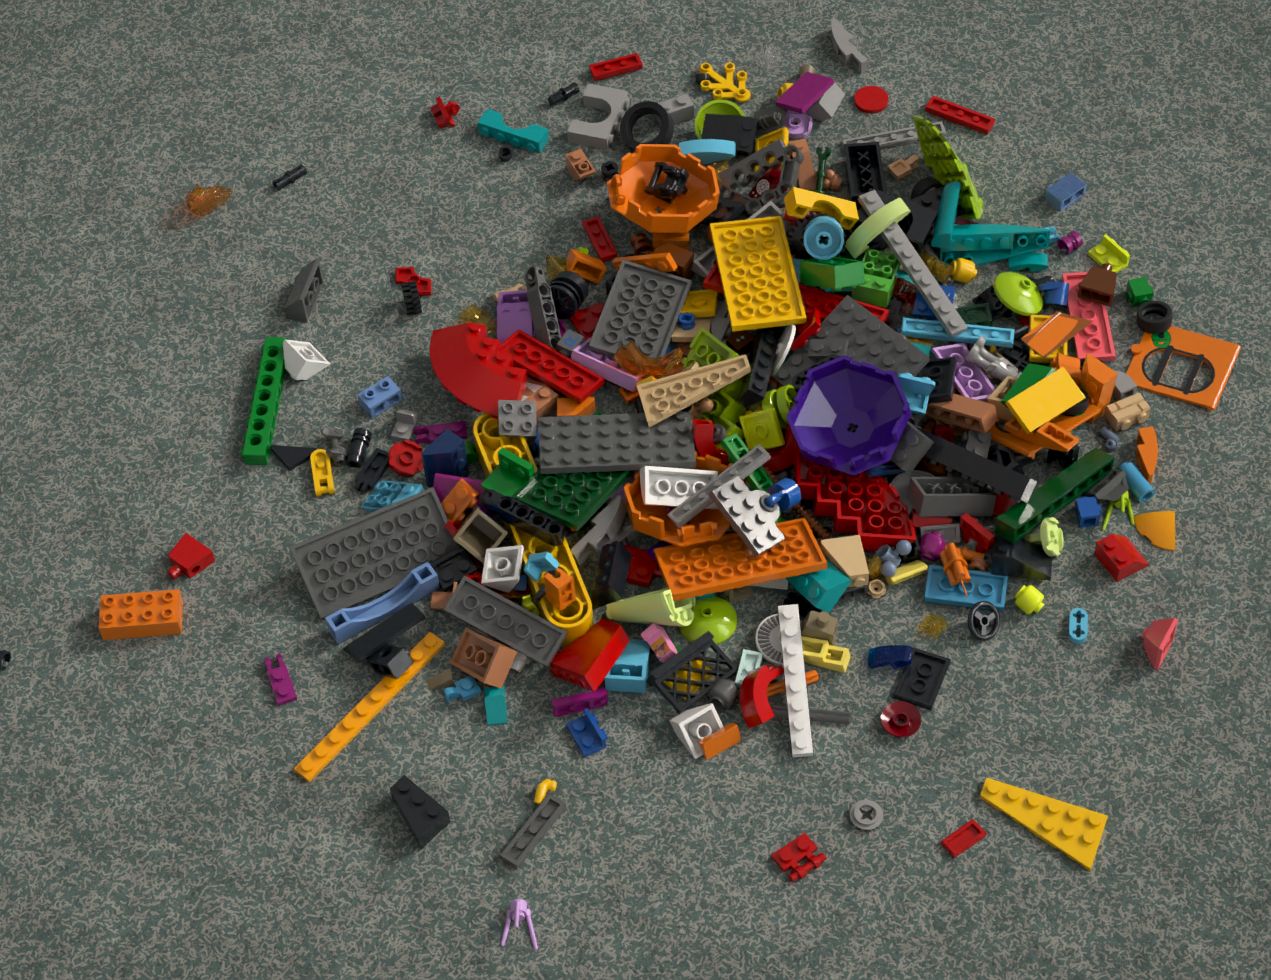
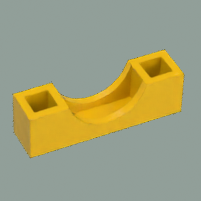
M792 187L784 197L787 215L803 219L809 211H819L823 215L827 213L828 217L834 216V219L839 221L841 227H844L846 230H850L859 220L856 203L796 187Z

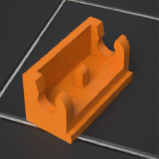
M556 568L557 574L560 575L559 578H554L549 573L544 575L546 598L562 611L576 600L574 578L571 575L568 576L562 569Z

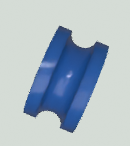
M683 313L679 316V327L681 329L691 330L695 327V316L693 314Z

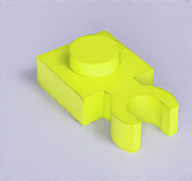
M531 596L522 597L523 608L539 616L537 607L531 601Z

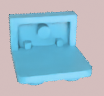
M899 373L897 379L909 403L911 413L924 416L927 410L929 395L935 387V382L927 377L918 378L910 373Z

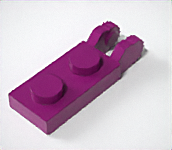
M458 421L416 426L414 428V434L417 435L415 443L431 444L446 429L462 439H468L466 422Z
M281 653L276 654V659L280 667L272 669L269 657L264 658L277 704L280 706L297 700V696Z
M602 687L597 688L594 692L579 693L551 700L554 717L582 712L586 708L591 710L606 706L608 702L607 689Z

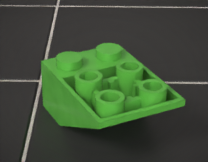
M867 249L862 260L864 261V284H859L857 288H852V299L887 308L901 264L894 254Z

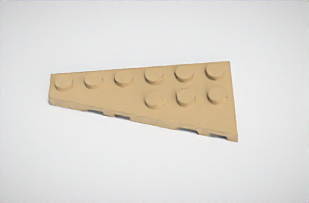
M746 354L637 385L649 428L750 373L751 368Z

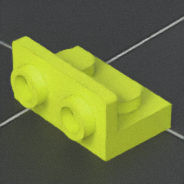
M1106 234L1102 236L1100 244L1088 251V255L1101 267L1105 263L1110 264L1112 271L1116 273L1129 264L1130 255Z

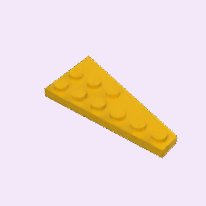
M986 778L980 794L981 799L1011 817L1018 824L1020 823L1030 832L1054 848L1062 851L1067 857L1073 861L1075 860L1088 871H1091L1108 818L1107 815Z

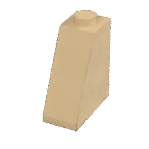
M860 535L821 540L820 549L823 555L852 581L848 587L868 585L869 571Z

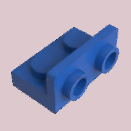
M588 708L584 709L583 716L566 723L568 731L584 758L606 748V740H608L604 729H600L597 725L599 723L594 713L591 714Z

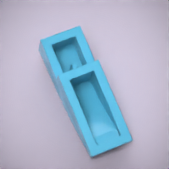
M699 139L679 143L682 154L687 156L690 153L700 159L702 165L735 157L736 144L734 141Z

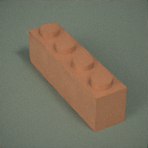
M954 393L952 401L927 404L926 414L924 415L981 433H986L998 421L995 405Z

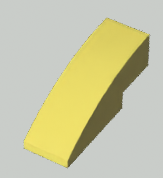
M801 636L804 662L842 673L846 672L850 660L848 648L831 646L826 640Z

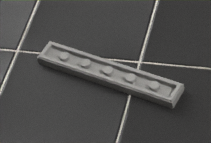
M942 121L932 123L944 137L947 136ZM914 126L841 140V144L844 149V144L879 142L880 149L919 142Z
M757 445L667 514L668 518L678 528L682 527L713 503V500L708 495L712 490L738 476L743 480L769 460L771 456L764 448Z

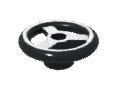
M980 601L971 607L967 618L970 633L981 641L990 640L996 635L1000 626V616L997 608L992 603ZM980 607H987L991 610V613L983 615L977 610ZM994 619L992 630L986 634L989 621Z

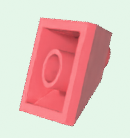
M1176 618L1153 621L1150 628L1146 627L1142 634L1144 639L1143 647L1153 668L1156 670L1159 669L1173 642L1178 623Z

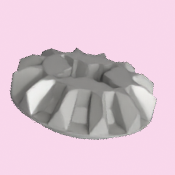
M861 800L852 806L850 821H852L854 827H858L862 831H872L876 827L879 828L883 821V810L874 801ZM864 812L865 814H868L871 812V819L869 820L868 818H865L861 820L863 818L862 813Z

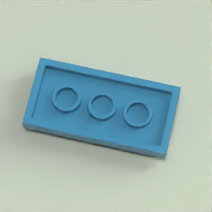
M929 565L924 602L971 608L977 602L988 601L998 611L1004 612L1008 576L968 570L971 581L968 583L963 581L968 595L966 598L961 582L954 586L950 585L947 574L943 571L944 566ZM980 607V608H979V609L990 610V609L987 608V607Z

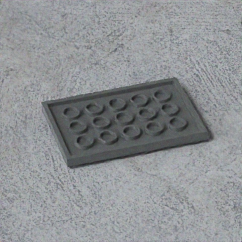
M622 260L589 343L588 350L659 371L692 281Z

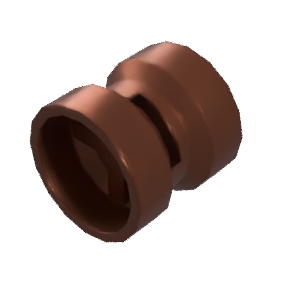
M639 232L632 235L630 244L634 248L636 256L646 250L652 251L645 233Z

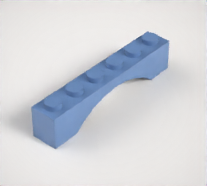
M426 562L410 571L395 588L382 597L358 607L342 608L325 617L329 633L336 643L340 644L398 612L410 603L422 599L433 591L440 589L437 573Z

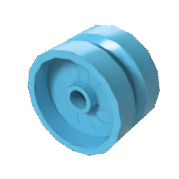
M818 216L806 225L804 230V246L812 257L827 260L835 257L841 251L844 244L843 229L834 218ZM821 235H823L824 237L827 236V238H826L825 240H822V239L820 238V236H821Z

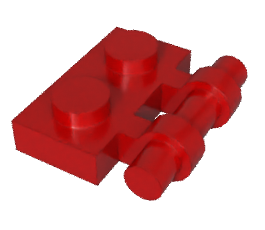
M805 832L771 855V858L784 873L789 869L793 870L788 875L791 882L804 878L807 872L813 868H819L821 863L827 860L823 852L817 856L813 855L818 850V847ZM805 858L808 860L804 865H798Z

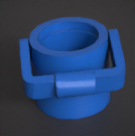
M1046 281V283L1039 284L1038 290L1044 292L1043 303L1067 306L1070 284L1059 281Z

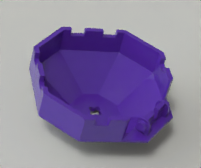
M845 355L809 369L805 376L806 380L803 387H800L794 399V406L786 416L802 457L852 476L889 462L911 416L909 403L895 372L877 369V366L863 361L861 363L853 361L851 357ZM852 424L854 427L858 426V428H856L855 433H852V431H847L850 429V425Z

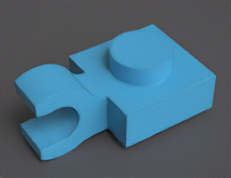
M471 675L454 682L455 687L444 689V697L447 702L459 697L465 701L481 693L480 687Z

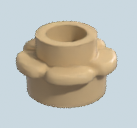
M878 579L870 581L868 595H871L872 598H880V596L886 593L885 584Z

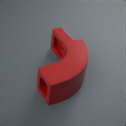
M766 665L750 671L744 678L740 689V706L748 728L763 724L775 716L767 699V687L771 680L784 673L782 665L775 668L773 665L768 667Z

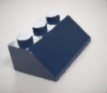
M448 429L421 453L426 484L429 488H432L434 485L435 473L467 478L469 475L464 440Z

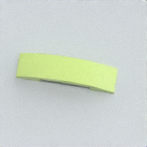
M901 198L886 204L867 218L852 233L845 247L853 258L856 259L869 248L867 245L894 221L898 223L911 212Z

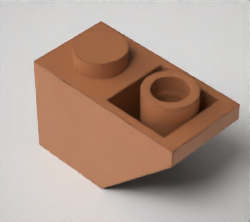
M582 149L565 154L566 168L574 180H581L596 174L595 169Z

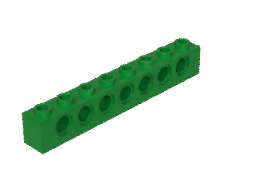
M266 337L265 344H262V359H259V373H256L255 378L257 385L256 388H253L254 400L250 403L251 414L250 417H247L248 429L247 432H244L245 444L244 447H241L240 452L245 465H268L270 446L272 444L286 372L283 341L288 340V338Z

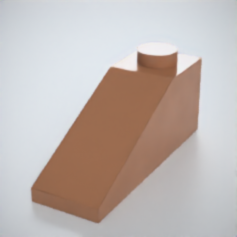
M806 139L789 141V145L796 146L804 154V160L800 164L797 179L799 188L808 191L816 190L814 168ZM796 152L790 155V159L795 158Z

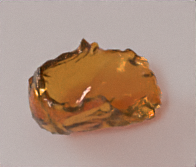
M196 184V188L186 195V205L193 214L205 216L217 206L225 203L229 195L232 194V189L223 186L205 189Z

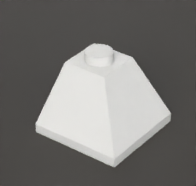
M283 341L285 369L293 379L307 380L330 365L310 342Z
M712 703L686 710L669 720L677 737L694 759L703 755L698 741L723 728L722 722Z

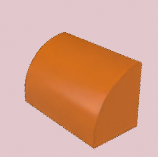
M572 248L568 253L566 260L567 271L574 272L582 278L597 284L600 283L607 270L602 260Z

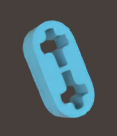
M1075 608L1070 612L1069 639L1075 644H1082L1087 638L1088 615L1084 609ZM1076 615H1080V623H1077ZM1076 629H1080V637H1076Z

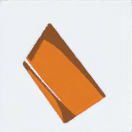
M1055 312L1023 336L1021 340L1046 358L1092 322L1061 312Z

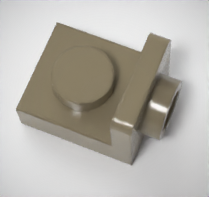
M750 585L723 591L724 596H728L729 602L753 598Z

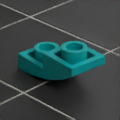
M1029 252L1010 257L1009 268L1011 272L1029 268L1031 273L1048 268V255L1045 253Z

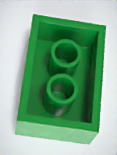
M833 257L827 260L817 258L800 261V282L808 284L809 287L831 288V291H842L843 287L857 288V285L864 284V261Z

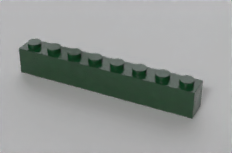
M1098 448L1087 452L1065 470L1063 469L1058 475L1050 478L1041 487L1036 488L1032 492L1028 503L1021 500L1020 503L1012 505L1010 509L998 515L995 520V533L1014 544L1039 526L1044 518H1050L1096 485L1113 470L1114 457Z

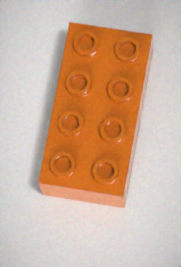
M180 590L101 595L99 631L102 639L112 640L182 634L183 599Z

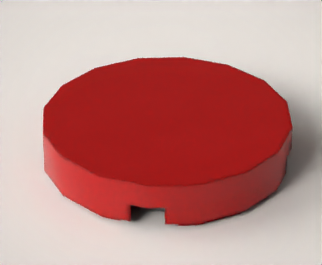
M871 85L862 87L855 93L854 103L860 111L874 114L883 111L887 107L889 98L884 89Z
M408 440L395 443L388 452V464L400 476H414L423 468L421 456L423 449L415 442Z

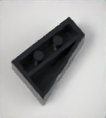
M405 775L390 787L392 800L421 850L450 823L449 813Z

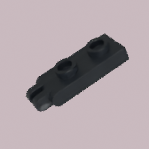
M376 448L357 475L355 490L359 491L361 489V492L366 493L369 488L373 489L389 467L387 460L388 452Z

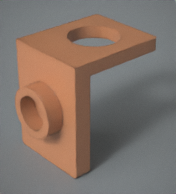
M454 582L453 592H432L431 610L444 611L446 604L458 586L457 582Z

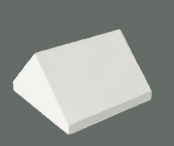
M523 545L486 549L481 584L509 593L519 582L524 550Z

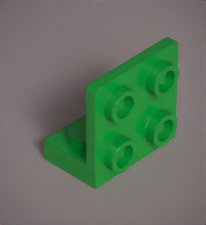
M502 447L498 452L499 465L483 481L481 486L485 490H495L504 496L512 497L535 474L534 465Z

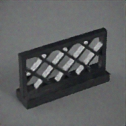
M709 631L652 671L646 680L650 687H656L679 715L707 695L715 682L719 680V677H721L720 679H728L738 671V668L712 640L714 636ZM711 648L716 653V658L706 657V650ZM691 661H702V668L691 667ZM705 662L716 663L715 671L705 670ZM719 664L726 665L730 671L728 673L719 672ZM677 671H687V679L677 678ZM691 672L700 673L701 682L691 680ZM705 674L715 676V682H704ZM664 681L673 682V690L665 689L661 683ZM676 683L687 684V691H676ZM690 685L701 686L700 693H690ZM676 696L686 697V704L681 707L676 701Z

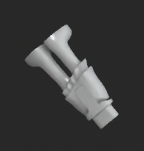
M982 335L964 358L965 361L986 369L985 373L1000 381H1003L1007 376L1018 378L1021 372L1018 373V369L1007 359L1005 360L1003 357L998 358L985 350L984 344L986 339Z

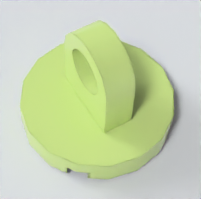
M1054 517L1044 518L1041 523L1040 533L1026 535L1027 541L1035 545L1042 544L1045 553L1049 557L1059 556L1061 554L1059 551H1062L1064 542L1063 532L1061 528L1057 527L1059 522Z

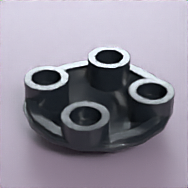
M794 592L788 593L787 598L783 602V605L798 604L799 619L802 621L810 611L819 613L822 611L813 606L803 595H798Z

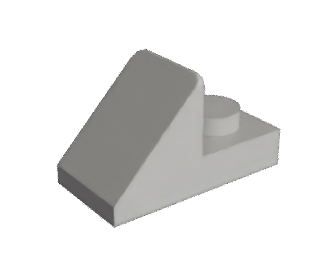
M406 409L396 411L397 422L391 434V439L410 441L421 412Z

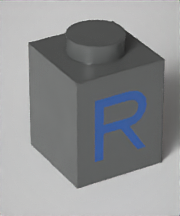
M568 329L557 343V351L571 358L572 350L584 342V336Z

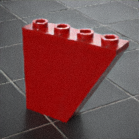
M601 619L585 634L554 656L550 663V671L557 679H563L565 682L568 681L575 686L578 685L583 689L594 692L630 640L620 624Z

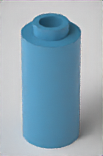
M1123 463L1118 467V469L1126 473L1129 490L1140 503L1154 496V488L1133 463Z

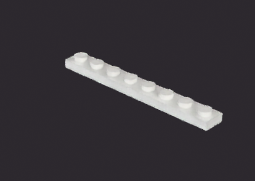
M798 604L778 606L792 757L813 756Z

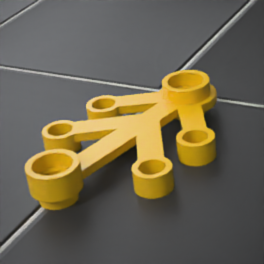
M728 62L725 64L726 79L713 71L709 63L701 64L699 74L709 73V77L718 82L711 83L709 80H703L701 82L702 91L713 90V98L715 100L735 99L740 103H744L750 99V91L745 89V81L747 80V73L745 71L737 73L739 88L733 85L734 63Z

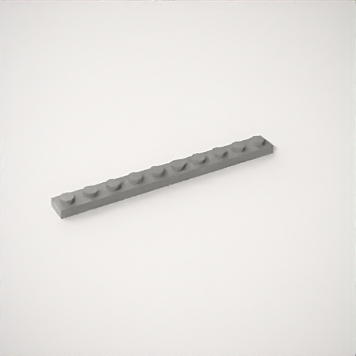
M875 190L860 195L858 198L859 203L869 217L885 206ZM894 221L880 234L950 338L966 332L967 325L900 226Z

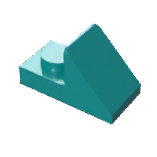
M502 686V689L498 687L484 688L487 726L507 724L504 686Z

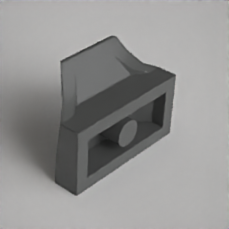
M1113 469L1086 492L1087 495L1096 499L1116 501L1129 490L1126 473L1120 469Z

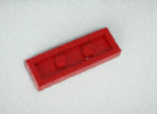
M638 53L589 65L594 81L643 69Z
M599 216L582 221V226L599 260L606 262L618 258L617 251Z

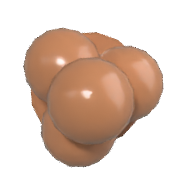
M829 169L826 171L823 188L827 189L830 187L829 190L833 191L834 189L838 191L843 178L837 173L835 175L834 171Z

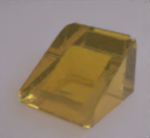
M928 614L918 625V628L936 639L948 627L944 616Z

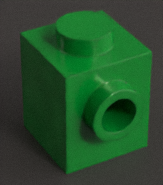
M1146 277L1128 280L1126 299L1128 302L1131 301L1133 307L1151 301L1154 291L1152 286H1149Z

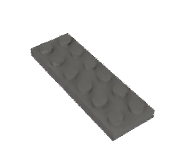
M463 576L444 608V611L547 668L568 634L567 631L466 576Z

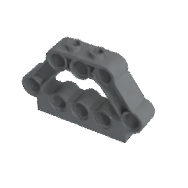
M780 139L774 141L718 174L722 181L718 185L719 197H723L724 192L728 190L729 194L725 198L744 203L745 210L751 216L757 212H753V207L756 204H759L758 210L768 203L769 197L773 195L774 200L772 202L778 208L786 207L784 197L787 194H784V189L790 187L791 190L792 187H796L800 164L804 160L803 152L794 145L786 146ZM796 152L795 158L790 159V155ZM774 156V162L769 164V159ZM783 162L780 181L776 189L765 190L758 199L750 198L735 191L738 187L748 186L754 178H762L765 176L766 171L778 169ZM759 165V170L753 172L754 167ZM744 174L743 180L738 181L739 176Z

